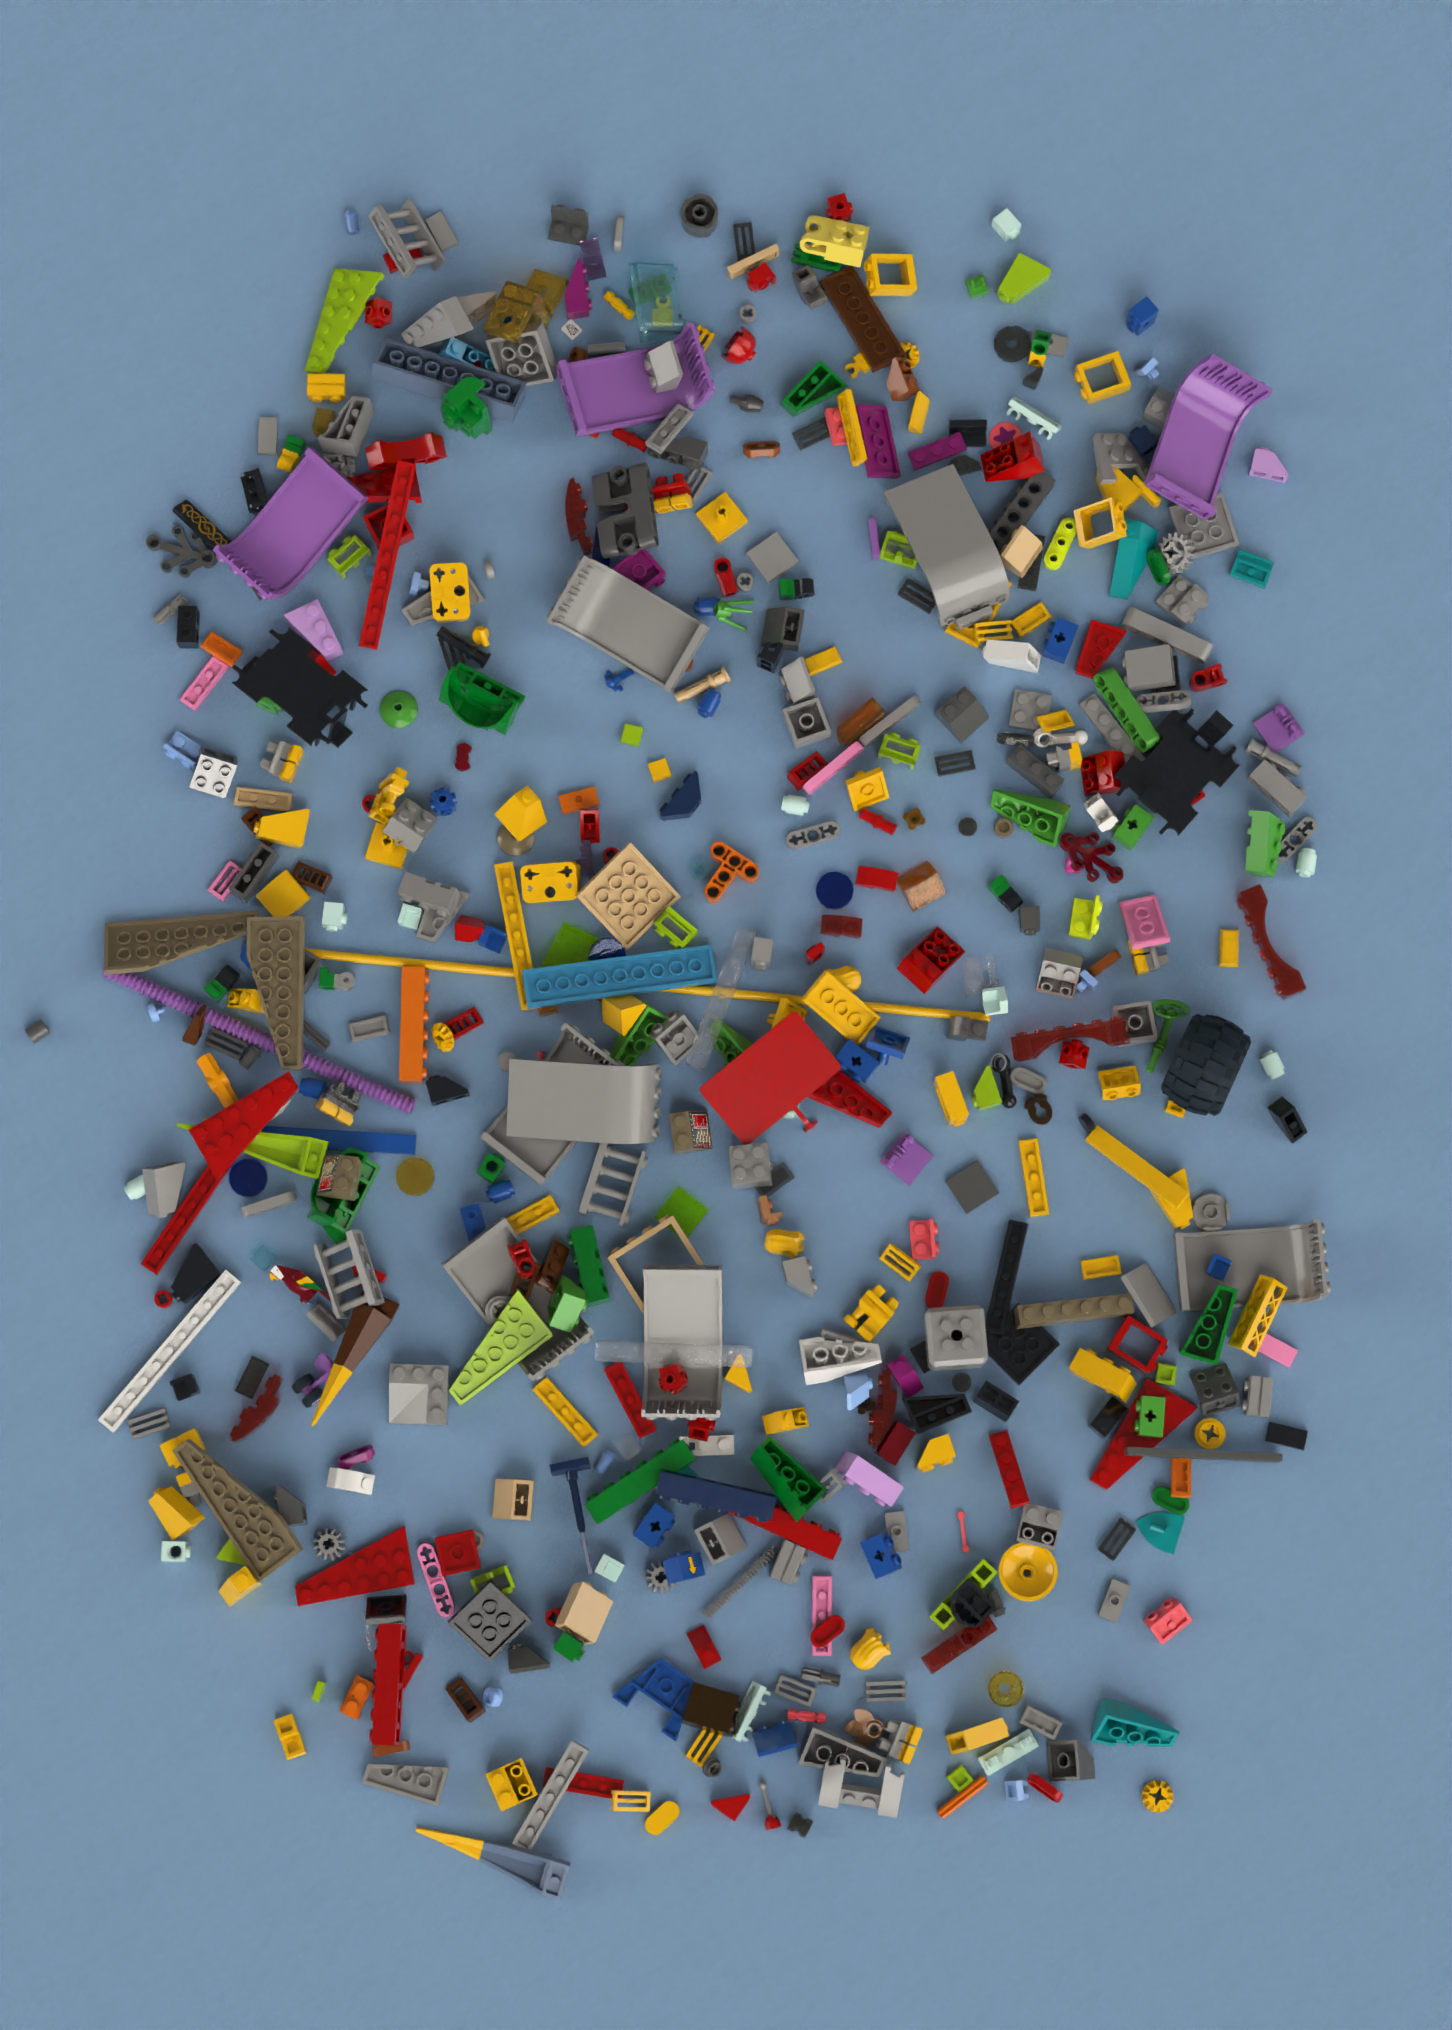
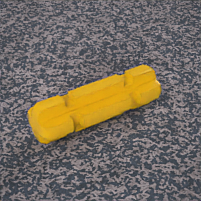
M607 291L603 296L604 300L608 303L610 302V305L620 314H623L626 320H631L635 312L631 308L628 309V306L619 297L616 298L612 291Z

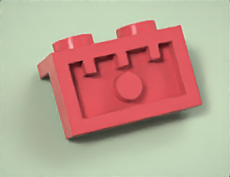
M839 407L827 408L824 410L832 446L847 445Z
M933 1219L909 1221L911 1258L914 1260L935 1259L936 1254H939V1243L935 1242L934 1236L938 1235L937 1223H934Z
M1174 1597L1165 1600L1157 1610L1149 1613L1147 1618L1143 1620V1623L1151 1630L1159 1643L1163 1645L1190 1623L1192 1619L1181 1603Z

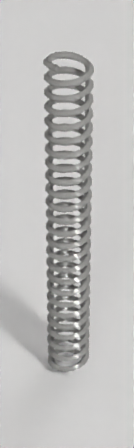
M771 1546V1549L768 1548V1551L762 1554L763 1557L760 1556V1560L757 1559V1563L754 1562L751 1568L748 1567V1570L742 1573L743 1576L739 1575V1578H736L737 1582L734 1581L731 1587L728 1586L729 1590L725 1589V1592H722L723 1596L719 1594V1597H716L717 1601L713 1600L714 1603H711V1606L708 1605L709 1609L705 1608L702 1614L705 1617L707 1615L709 1618H712L710 1614L714 1615V1612L717 1613L716 1608L720 1610V1607H723L722 1603L726 1605L725 1601L729 1602L728 1598L732 1599L730 1594L735 1596L734 1593L737 1594L736 1589L740 1591L739 1587L743 1588V1585H746L744 1581L749 1583V1580H752L751 1576L755 1577L754 1574L757 1575V1571L760 1572L759 1567L763 1569V1566H766L765 1562L769 1564L768 1560L772 1561L771 1557L775 1558L773 1554L778 1556L774 1550L775 1547Z

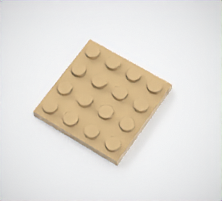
M628 842L575 895L626 950L658 920L668 906L671 907L681 897L631 842Z

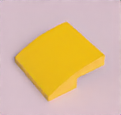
M288 870L279 874L256 895L257 899L273 917L291 916L311 899Z

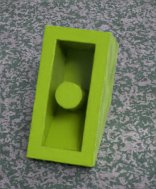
M990 1065L986 1066L973 1091V1096H971L974 1108H978V1111L995 1107L1002 1103Z

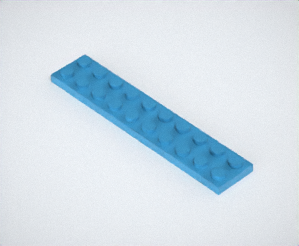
M711 945L522 970L527 1009L717 983Z

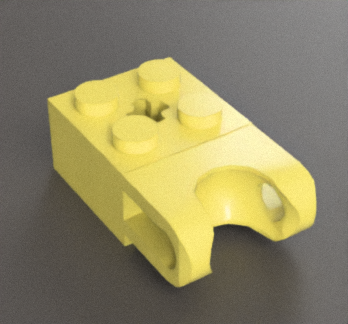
M811 215L807 218L805 223L807 233L800 240L802 251L824 256V260L861 267L870 227ZM815 223L818 227H814L811 224Z

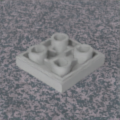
M777 532L746 552L747 557L768 584L799 562Z

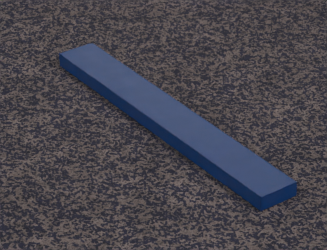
M265 1126L262 1130L265 1133L306 1136L328 1141L327 1150H343L351 1147L363 1152L415 1155L416 1135Z

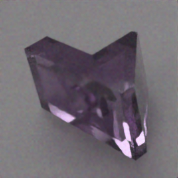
M583 840V846L579 847L580 856L585 859L574 861H576V864H580L581 874L591 880L594 877L590 840Z

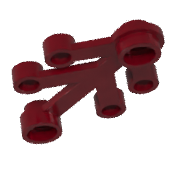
M1091 832L1088 836L1075 837L1071 833H1064L1060 837V847L1064 851H1068L1071 868L1074 871H1080L1085 865L1087 879L1090 882H1095L1100 877L1099 872L1094 869L1092 863L1107 872V879L1111 883L1116 884L1123 878V870L1120 867H1112L1096 856H1111L1115 852V846L1112 843H1106L1104 847L1084 848L1081 846V844L1087 843L1090 845L1097 844L1100 836L1096 832ZM1076 852L1082 856L1083 861L1077 857Z

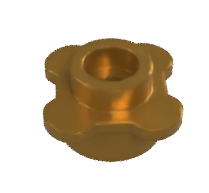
M914 808L909 813H904L903 819L907 821L910 830H914L918 825L925 824V818L922 817L918 808Z

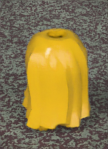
M843 966L833 970L827 969L831 975L851 992L856 991L860 987L861 976L858 969L852 966Z
M772 1229L766 1233L764 1246L770 1253L786 1255L790 1259H794L798 1253L803 1252L804 1245L801 1242L804 1241L805 1237L799 1231Z
M866 1628L863 1637L850 1650V1660L858 1669L868 1670L874 1667L883 1656L891 1654L889 1643L886 1642L883 1645V1642L880 1640L882 1635L879 1632L876 1633L874 1628Z

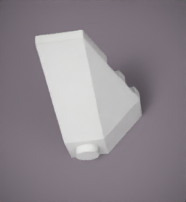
M821 1337L799 1340L806 1385L824 1383L882 1363L879 1344L865 1342L847 1343L839 1339L829 1341Z

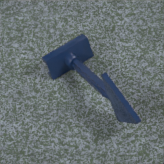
M584 1457L550 1464L552 1477L566 1474V1479L570 1485L577 1527L582 1540L588 1575H593L577 1484V1471L591 1469L589 1459Z

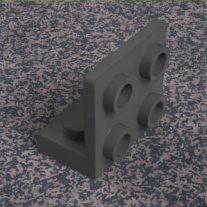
M552 205V222L548 240L585 247L589 229L588 212L580 208L569 209L564 205Z
M1226 1363L1189 1375L1200 1400V1410L1203 1417L1240 1406L1239 1391Z

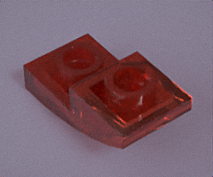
M822 915L820 934L834 937L842 935L859 939L862 934L863 919L840 915Z

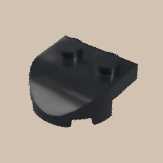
M969 1578L952 1594L950 1599V1610L953 1617L959 1624L966 1627L982 1625L989 1614L996 1608L994 1603Z

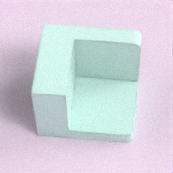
M403 903L398 918L399 926L418 931L423 915L422 909Z
M1005 986L982 989V1004L986 1016L1008 1013V999Z
M603 1554L594 1572L616 1582L625 1565Z

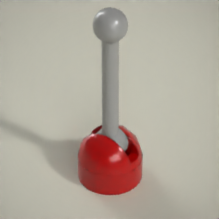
M761 1781L759 1787L762 1789L768 1812L764 1823L765 1829L781 1827L780 1820L771 1812L766 1792L767 1784Z

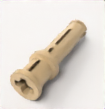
M724 666L713 674H707L706 678L675 692L674 696L678 704L710 688L716 689V686L726 681L728 683L731 682Z

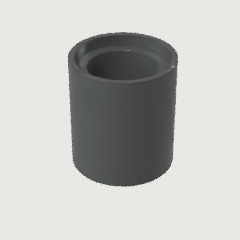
M41 1019L25 1029L34 1044L50 1034V1031Z

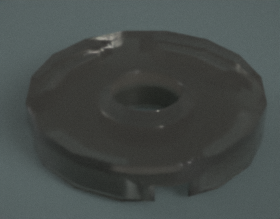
M1019 326L1004 327L995 336V352L1005 362L1013 363L1020 361L1030 351L1031 341L1029 334ZM1011 340L1017 341V345L1013 348L1007 346Z

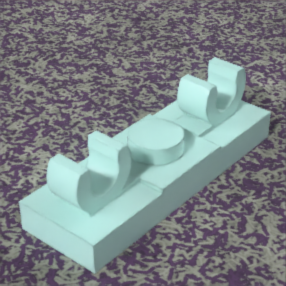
M1016 397L1012 398L1008 403L1011 408L1008 409L1007 415H1010L1012 411H1016L1017 417L1015 420H1019L1022 414L1027 417L1026 420L1031 424L1042 425L1043 427L1039 430L1038 434L1041 435L1044 430H1047L1049 432L1047 440L1051 439L1054 433L1059 432L1062 427L1059 423Z
M755 1681L751 1682L741 1703L739 1713L735 1715L734 1721H736L734 1731L733 1733L729 1732L728 1736L739 1742L741 1740L746 1742L749 1740L744 1737V1734L747 1730L753 1732V1729L748 1725L755 1718L758 1705H766L762 1701V1696L764 1694L771 1695L766 1690V1687Z
M1027 1729L977 1759L986 1775L989 1776L1039 1747L1030 1729Z

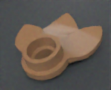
M855 1709V1719L848 1722L844 1727L848 1734L857 1737V1743L866 1747L872 1744L874 1738L880 1737L884 1732L882 1721L874 1718L872 1713L866 1709ZM876 1725L878 1729L872 1730L870 1727Z

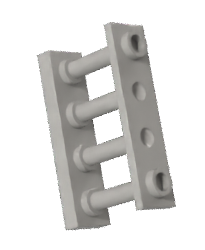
M407 199L400 210L386 213L382 205H378L368 216L403 278L410 277L417 266L431 263L434 270L437 271L446 260L411 199ZM404 217L408 226L395 228L391 220ZM413 232L417 241L404 244L399 235ZM422 248L426 256L413 259L408 250Z
M600 1143L578 1212L580 1215L587 1216L588 1212L594 1211L620 1219L619 1226L624 1227V1224H628L631 1213L628 1211L641 1170L646 1168L649 1158L646 1157L645 1151H642L641 1156L638 1157L611 1149L612 1146H609V1143ZM611 1156L637 1164L635 1175L606 1167L603 1164L605 1157ZM604 1174L632 1183L629 1194L601 1186L597 1182L599 1175L603 1176ZM601 1193L626 1201L623 1212L594 1204V1201H591L593 1194Z
M351 1229L345 1232L346 1240L327 1248L326 1244L313 1246L315 1258L319 1262L332 1303V1311L337 1319L349 1318L347 1310L368 1302L369 1306L385 1303L361 1229ZM350 1247L353 1257L333 1266L330 1255ZM356 1266L359 1274L358 1277L339 1284L336 1273ZM362 1284L365 1292L364 1295L345 1303L342 1292Z

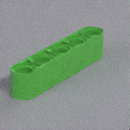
M1108 668L1096 674L1093 679L1095 686L1140 752H1145L1160 743L1159 734L1117 671L1113 668Z

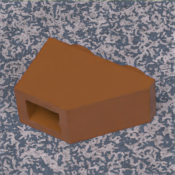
M895 357L892 360L886 385L892 401H906L920 390L906 357Z

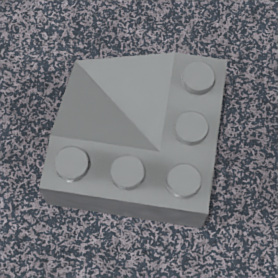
M543 321L490 331L485 341L496 373L527 382L526 386L555 380L557 376L555 369L557 363Z
M390 1363L389 1424L448 1426L450 1366Z

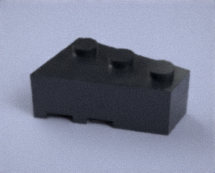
M965 1394L902 1397V1402L916 1435L972 1412Z

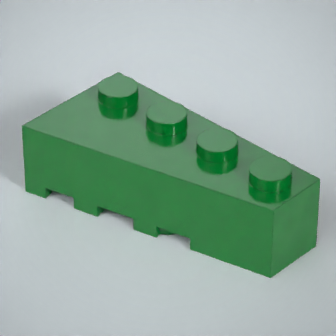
M593 1225L570 1230L571 1235L567 1236L570 1247L574 1246L575 1254H572L574 1266L578 1265L579 1273H576L578 1285L582 1284L587 1306L592 1307L609 1303V1293Z
M1218 1284L1179 1355L1214 1365L1218 1364L1238 1289Z
M770 1436L749 1458L796 1522L827 1491L814 1476Z

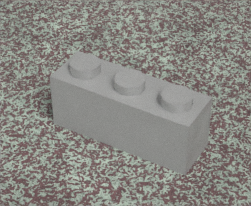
M1265 759L1247 779L1289 818L1307 798L1302 788L1295 787L1287 775L1278 772L1275 764L1271 761L1267 762Z

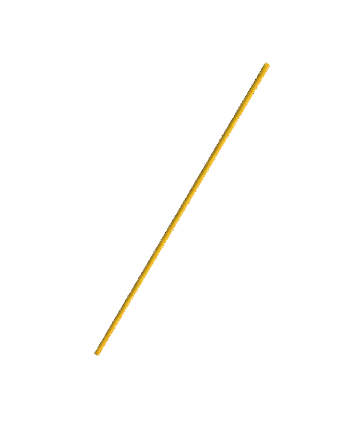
M305 948L324 960L398 967H425L429 970L515 978L514 969L509 967ZM691 986L660 991L779 1003L781 998H786L797 1005H806L801 1000L803 995L709 986ZM863 1001L874 1012L949 1019L953 1016H964L990 1023V1016H986L982 1012Z

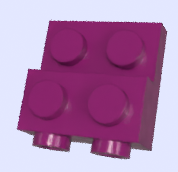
M646 549L640 550L636 555H628L613 567V570L649 591L654 586L658 588L665 582L666 572Z

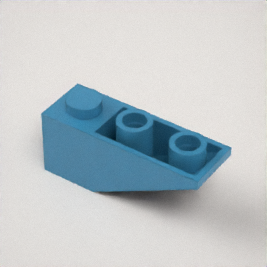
M455 337L443 340L439 355L470 365L479 360L482 362L481 368L496 372L491 356Z

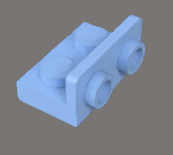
M176 731L169 743L163 745L166 751L165 754L173 760L177 758L182 761L180 764L188 770L191 768L195 770L201 746L184 734Z

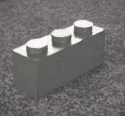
M1019 745L1007 760L1008 766L1050 799L1063 785L1064 779L1022 745Z
M260 842L229 887L231 894L248 903L279 858L278 853Z

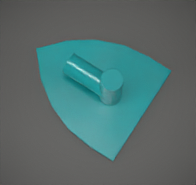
M1159 1512L1144 1516L1136 1521L1141 1534L1150 1544L1157 1549L1174 1555L1185 1517L1168 1512Z

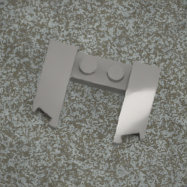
M841 1756L840 1764L830 1765L829 1760H825L819 1793V1806L838 1809V1804L843 1803L878 1809L877 1815L897 1818L905 1775L904 1771L901 1772L900 1776H897L890 1772L892 1765L886 1763L881 1789L842 1783L847 1756Z

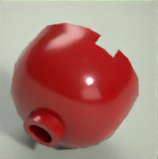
M743 326L740 327L741 332L736 331L726 344L725 348L728 349L726 354L723 352L721 354L722 358L732 364H743L746 360L751 361L756 354L754 351L756 339Z

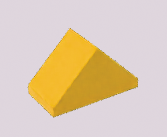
M741 1353L737 1355L724 1380L747 1393H752L750 1380Z

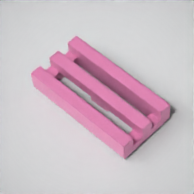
M229 860L207 891L224 902L231 893L229 890L231 884L222 896L220 895L236 872L239 871L240 873L242 868ZM234 867L219 889L214 891L229 869Z

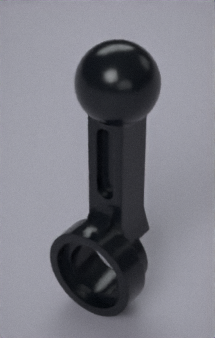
M996 1053L991 1058L990 1064L995 1072L1000 1073L1003 1092L1002 1105L1010 1109L1017 1103V1099L1013 1095L1010 1078V1060L1006 1054ZM1001 1058H1003L1005 1061L1004 1066L1002 1068L999 1067V1061Z

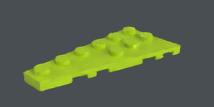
M334 268L304 370L306 373H325L335 358V352L339 345H343L345 342L344 337L347 332L353 329L366 308L365 303L370 295H374L376 285L385 277L382 272Z
M519 1289L516 1290L449 1388V1392L460 1406L554 1336L553 1332Z

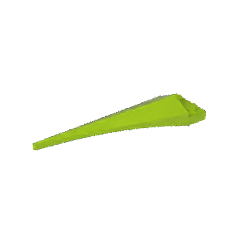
M181 1123L176 1124V1126L188 1131L192 1127L196 1126ZM260 1132L243 1153L296 1174L319 1180L329 1142L306 1136Z

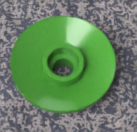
M395 691L388 694L380 705V714L383 721L393 728L409 726L415 720L418 712L415 699L403 691ZM400 705L402 706L401 710L397 711L395 710V706Z

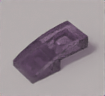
M598 238L580 241L588 281L606 277Z

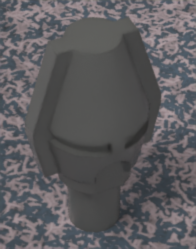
M745 395L743 397L731 396L730 403L737 404L745 412H760L764 401L753 395Z

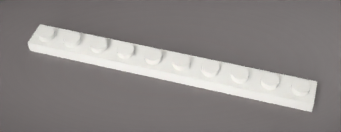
M227 1270L221 1274L98 1419L113 1433L118 1429L241 1282Z

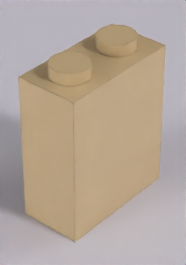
M588 1582L575 1583L570 1589L554 1626L585 1645L593 1644L599 1636L613 1601L608 1598L606 1593L593 1589L592 1585Z

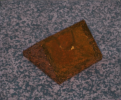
M928 861L900 875L897 879V885L913 912L946 894L938 872Z

